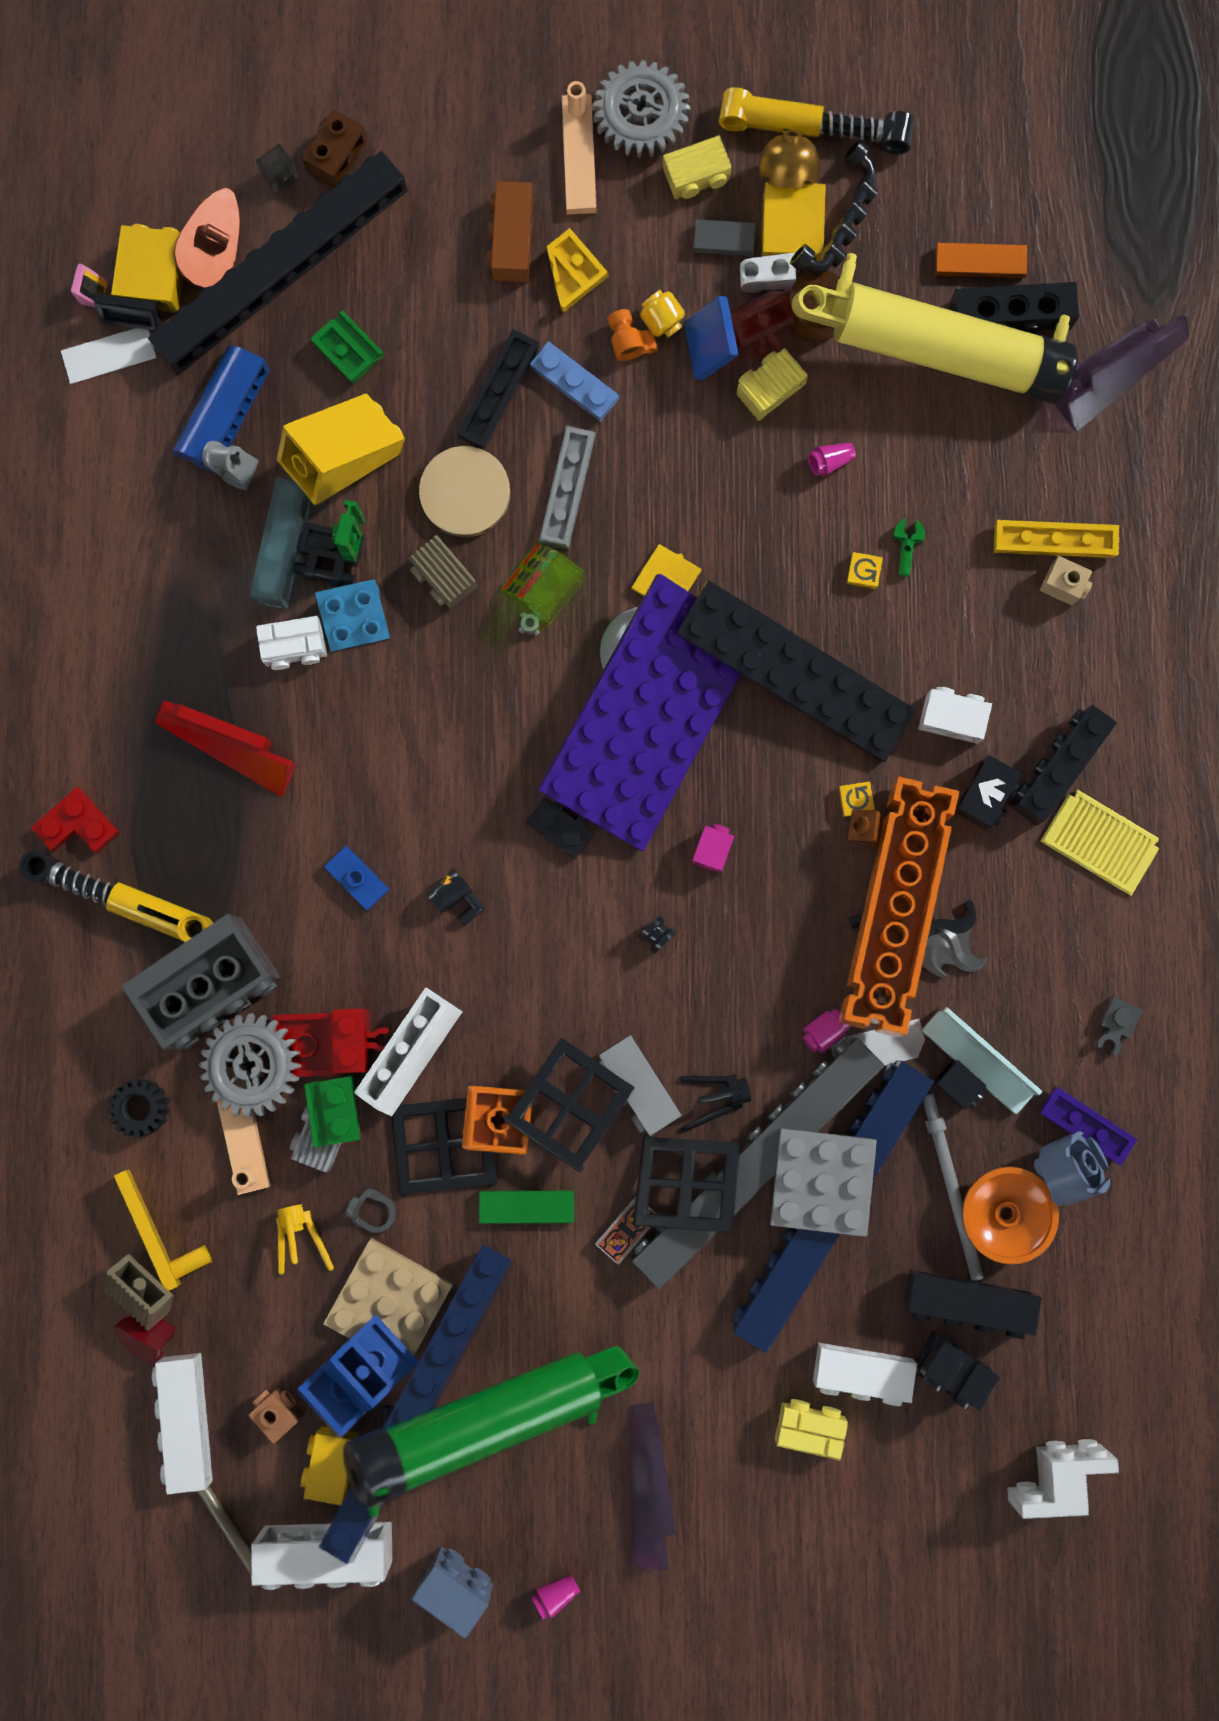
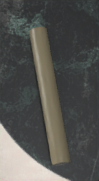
M210 1486L206 1490L197 1491L245 1568L251 1573L252 1551Z

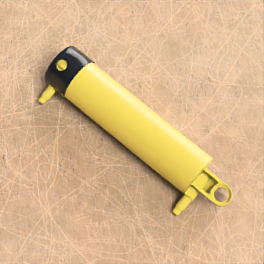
M853 253L847 254L836 290L818 285H809L799 291L792 300V309L796 316L833 327L834 341L1018 392L1020 395L1056 404L1061 401L1067 393L1076 372L1078 350L1075 344L1065 342L1069 329V316H1060L1054 337L1051 338L1044 335L1038 336L853 283L852 279L857 258L856 254ZM804 295H809L814 299V309L806 308L803 303Z

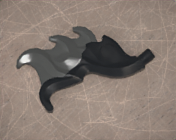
M971 900L965 901L966 913L961 919H932L922 967L929 973L938 977H946V974L941 970L943 964L953 965L966 972L977 971L986 964L988 957L984 956L978 959L971 953L969 948V933L976 920V911ZM863 910L860 914L848 917L852 929L860 927Z

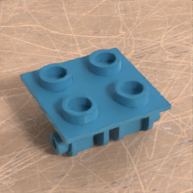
M375 579L315 592L331 652L390 638L380 600V590L378 585H376Z

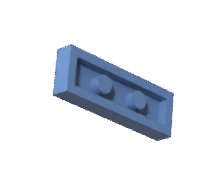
M549 341L530 363V369L600 422L619 400V395Z

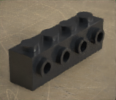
M1093 704L1084 710L1079 708L1068 722L1071 727L1066 734L1061 732L1050 746L1053 749L1052 753L1047 759L1043 757L1032 771L1035 776L1029 784L1025 781L1015 795L1017 800L1011 808L1035 826L1046 821L1118 723Z
M910 1269L903 1307L908 1312H912L911 1317L915 1319L930 1321L931 1316L943 1318V1323L950 1326L962 1327V1322L975 1324L974 1329L978 1331L993 1333L994 1328L1006 1330L1005 1335L1025 1339L1026 1334L1036 1336L1042 1297L1030 1291Z

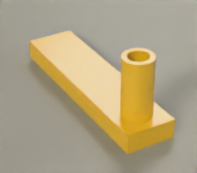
M130 1170L114 1175L162 1285L168 1291L181 1285L179 1278L212 1263V1258L205 1245L170 1261Z

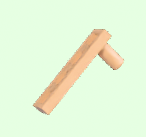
M574 81L567 88L568 95H562L567 215L596 213L591 94H586L583 83Z
M229 1067L228 1072L231 1078L235 1076L233 1067ZM240 1079L236 1082L238 1086L247 1089L246 1080ZM222 1099L219 1100L217 1104L233 1171L232 1183L237 1189V1194L240 1195L270 1187L271 1184L254 1109L253 1115L250 1118L244 1116L243 1109L239 1115L234 1116L232 1114V1106L228 1110L223 1111L221 1109Z

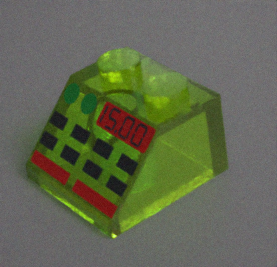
M537 542L500 588V591L527 612L537 616L548 627L585 581V573L583 569L562 553Z

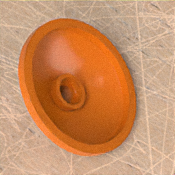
M1000 1167L986 1172L971 1185L963 1202L962 1221L970 1242L984 1256L999 1263L1021 1264L1041 1255L1052 1243L1058 1228L1059 1211L1058 1205L1051 1198L1050 1190L1046 1183L1037 1175L1021 1168ZM1008 1207L1010 1215L1008 1218L1003 1219L1001 1217V1210Z

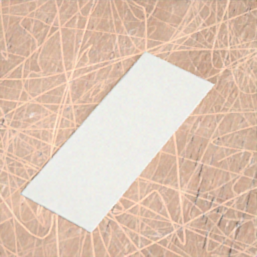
M135 328L61 350L70 384L155 359L156 355L153 345L148 340L150 336L148 329Z
M920 1019L911 1020L907 1035L901 1038L877 1033L875 1030L844 1037L831 1047L833 1057L837 1055L834 1049L844 1039L848 1038L851 1041L853 1038H859L885 1066L890 1062L894 1064L897 1060L906 1061L918 1058L925 1042L924 1035L920 1031L922 1028Z

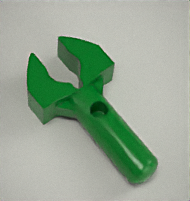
M906 518L900 521L893 530L892 540H898L901 544L898 575L901 577H908L910 575L913 546L916 543H923L925 538V530L919 520H916L914 523V534L910 539H908V535L904 531Z

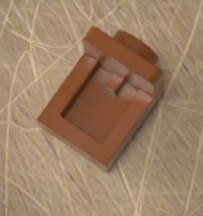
M852 810L848 840L869 847H878L884 817L880 816V812L876 810Z

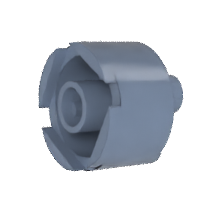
M1076 1132L1044 1145L1040 1151L1039 1158L1034 1161L1037 1174L1044 1179L1050 1190L1053 1202L1058 1206L1076 1204L1106 1192L1110 1186V1178L1105 1180L1104 1171L1109 1169L1106 1158L1095 1140L1091 1137L1086 1139L1082 1137L1083 1132Z

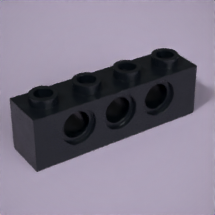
M1077 282L955 289L950 300L951 311L1031 334L1045 330H1052L1055 333L1061 315L1070 317L1069 331L1080 317ZM1039 307H1046L1050 314L1042 313ZM1014 308L1019 311L1020 315L1015 316L1008 309ZM978 310L987 311L990 317L981 316Z

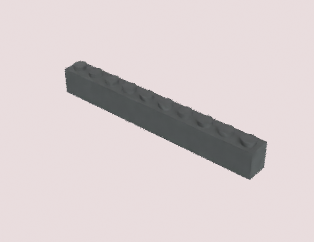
M848 1038L844 1039L834 1049L837 1055L829 1063L823 1060L812 1071L815 1077L807 1085L801 1082L789 1094L793 1099L784 1107L781 1104L775 1107L767 1116L770 1121L762 1129L757 1126L746 1136L745 1140L748 1143L740 1150L734 1215L775 1175L780 1128L818 1132L885 1066L859 1038H853L851 1041ZM724 1167L718 1173L714 1170L711 1171L702 1181L723 1182ZM700 1190L695 1196L692 1194L690 1216L720 1218L722 1191ZM655 1227L658 1232L650 1240L646 1237L642 1239L632 1250L635 1253L632 1257V1262L660 1289L717 1232Z

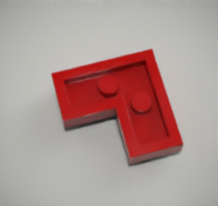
M79 787L73 789L31 827L44 844L54 852L77 833L95 853H99L121 833Z

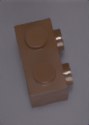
M332 109L329 116L320 122L318 134L313 142L308 143L303 151L302 160L307 174L333 188L337 187L340 180L348 175L368 142L364 126Z

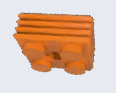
M469 1086L467 1090L462 1148L475 1151L527 1154L528 1137L505 1121L498 1124L497 1129H495V1124L490 1121L491 1116L496 1115V1111H499L500 1117L509 1115L525 1090ZM532 1104L522 1117L529 1123L531 1120Z

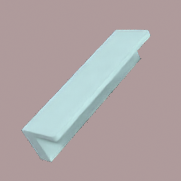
M940 1007L920 1029L925 1036L951 1059L959 1060L987 1085L985 1089L1013 1114L1017 1115L1033 1095H1040L1042 1093V1090L949 1008Z

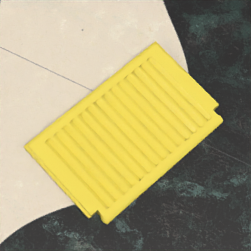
M1080 790L1075 791L1074 797L1069 794L1067 795L1040 842L1132 896L1159 850L1155 846V843L1159 840L1158 837Z

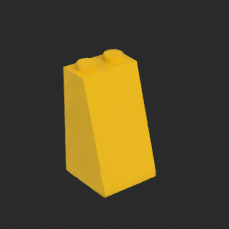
M366 393L284 425L277 461L316 506L399 456L405 438L400 428L392 424L386 417L382 407L377 402H374Z

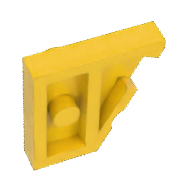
M570 228L547 246L560 308L564 313L607 279L608 272Z

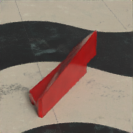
M163 700L155 719L157 725L278 796L285 794L296 764L291 760L270 753L272 742L269 739L181 704H173Z

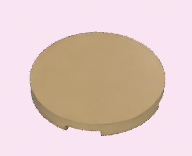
M458 446L439 453L429 462L421 476L419 496L425 514L441 531L456 537H474L486 533L485 531L492 528L504 517L510 502V484L504 467L492 454L477 447Z

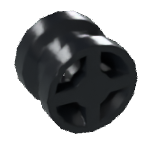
M661 915L638 935L642 941H647L651 945V951L654 954L677 934L674 929H669L664 924L665 919Z

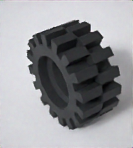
M145 1079L132 1080L121 1084L120 1088H116L113 1091L115 1095L109 1098L108 1102L111 1103V1107L107 1108V1113L112 1115V1118L109 1119L110 1123L116 1124L114 1129L118 1132H124L123 1135L128 1137L149 1135L152 1132L158 1131L160 1125L165 1124L167 1121L165 1116L170 1112V1108H167V1103H170L169 1097L165 1098L164 1094L166 1092L163 1088L157 1087L159 1084ZM135 1096L146 1098L150 1104V1112L143 1120H135L128 1113V1103Z

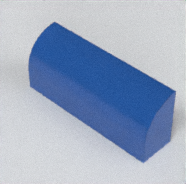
M229 345L226 348L177 440L172 454L216 474L206 467L203 462L202 453L204 447L209 441L220 442L225 447L231 446L270 372L265 359L237 346Z

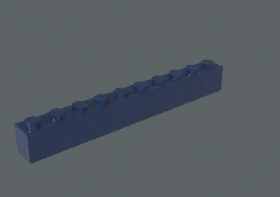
M897 1060L895 1064L891 1062L888 1064L881 1075V1079L884 1080L878 1091L872 1090L864 1103L868 1107L862 1117L856 1116L848 1129V1132L851 1133L850 1136L877 1140L873 1180L934 1083L933 1080L900 1060ZM787 1227L781 1238L784 1241L782 1247L778 1252L774 1250L764 1267L768 1268L762 1279L757 1277L749 1288L748 1294L751 1297L745 1306L740 1304L731 1318V1322L734 1323L732 1326L733 1332L767 1354L840 1233Z
M484 1244L482 1245L383 1429L437 1407L513 1265L511 1259ZM350 1488L318 1547L346 1564L354 1562L378 1515L376 1517L369 1516L368 1510L363 1508L357 1501L352 1488ZM385 1503L380 1504L379 1513L382 1510Z

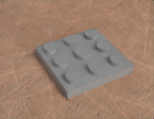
M780 1128L770 1225L867 1237L877 1140Z

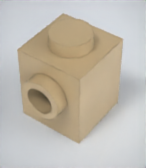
M1058 556L1050 565L1039 591L1072 606L1080 598L1084 600L1092 586V582L1088 580L1093 571Z

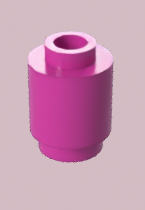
M833 1009L831 1012H824L803 1028L805 1035L802 1039L812 1052L818 1050L823 1054L846 1036L845 1032L850 1029V1026L838 1023L840 1012L837 1009Z

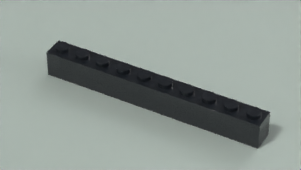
M382 151L375 156L368 157L353 174L344 176L337 187L329 193L319 196L312 207L307 211L298 213L293 218L292 223L283 230L274 232L267 243L259 249L252 250L237 267L228 269L223 274L222 279L213 286L203 289L196 300L189 305L182 306L166 324L158 325L153 330L152 335L148 337V340L176 375L179 376L408 192L405 177Z

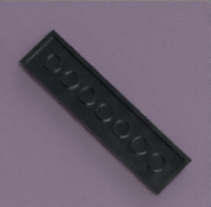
M710 580L705 582L675 634L882 763L887 761L916 710Z

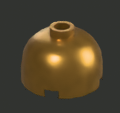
M789 130L783 132V135L773 138L763 149L759 161V178L763 181L764 176L770 178V185L782 188H802L804 181L811 180V185L816 183L819 175V156L815 145L807 138L802 137L798 131Z

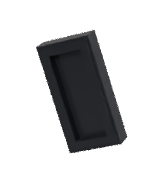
M96 294L94 303L101 323L154 330L158 325L162 324L156 302Z

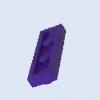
M1055 1086L1038 1111L1040 1115L1069 1134L1083 1132L1082 1137L1085 1139L1091 1137L1099 1145L1104 1156L1119 1166L1123 1164L1138 1140Z

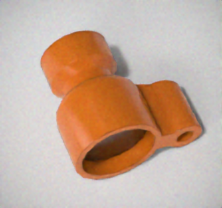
M617 310L607 317L610 329L615 332L611 343L617 360L628 361L642 354L655 353L658 350L654 335L650 330L641 331L631 326L633 319L630 310Z

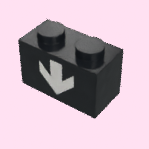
M988 755L979 765L957 804L955 813L984 830L991 828L993 825L998 826L1006 814L1003 806L1007 799L1012 800L1021 787V783L1017 781L1022 773Z

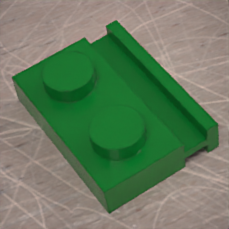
M341 310L339 316L334 320L331 319L310 340L330 363L354 385L375 366V362L384 358V354L356 323Z
M344 500L347 512L346 514L341 513L339 523L335 522L332 530V541H335L334 544L344 560L356 563L363 535L360 524L365 525L366 519L357 502Z
M352 1076L304 1084L313 1147L361 1139Z

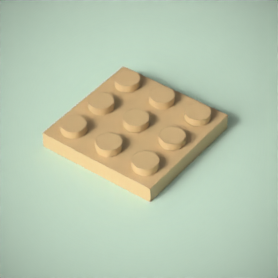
M371 1238L323 1324L350 1339L376 1314L414 1356L453 1283Z

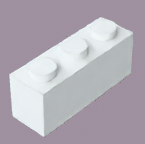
M818 1342L812 1381L816 1387L820 1388V1392L837 1396L839 1391L851 1393V1397L858 1400L870 1401L872 1396L883 1398V1403L902 1406V1402L912 1403L917 1363L908 1357Z

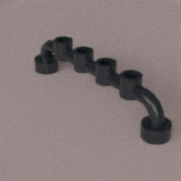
M860 139L848 150L844 160L852 167H856L859 164L864 172L863 179L855 187L852 200L844 208L841 221L832 231L833 237L830 243L823 249L821 260L816 261L813 259L815 251L807 244H803L792 256L789 264L798 272L806 269L811 273L821 274L826 272L831 265L836 268L847 254L841 248L842 244L845 247L848 246L857 235V231L852 227V224L856 226L860 224L868 213V210L862 206L863 203L868 205L878 193V189L873 186L876 171L872 160L867 155L869 147Z

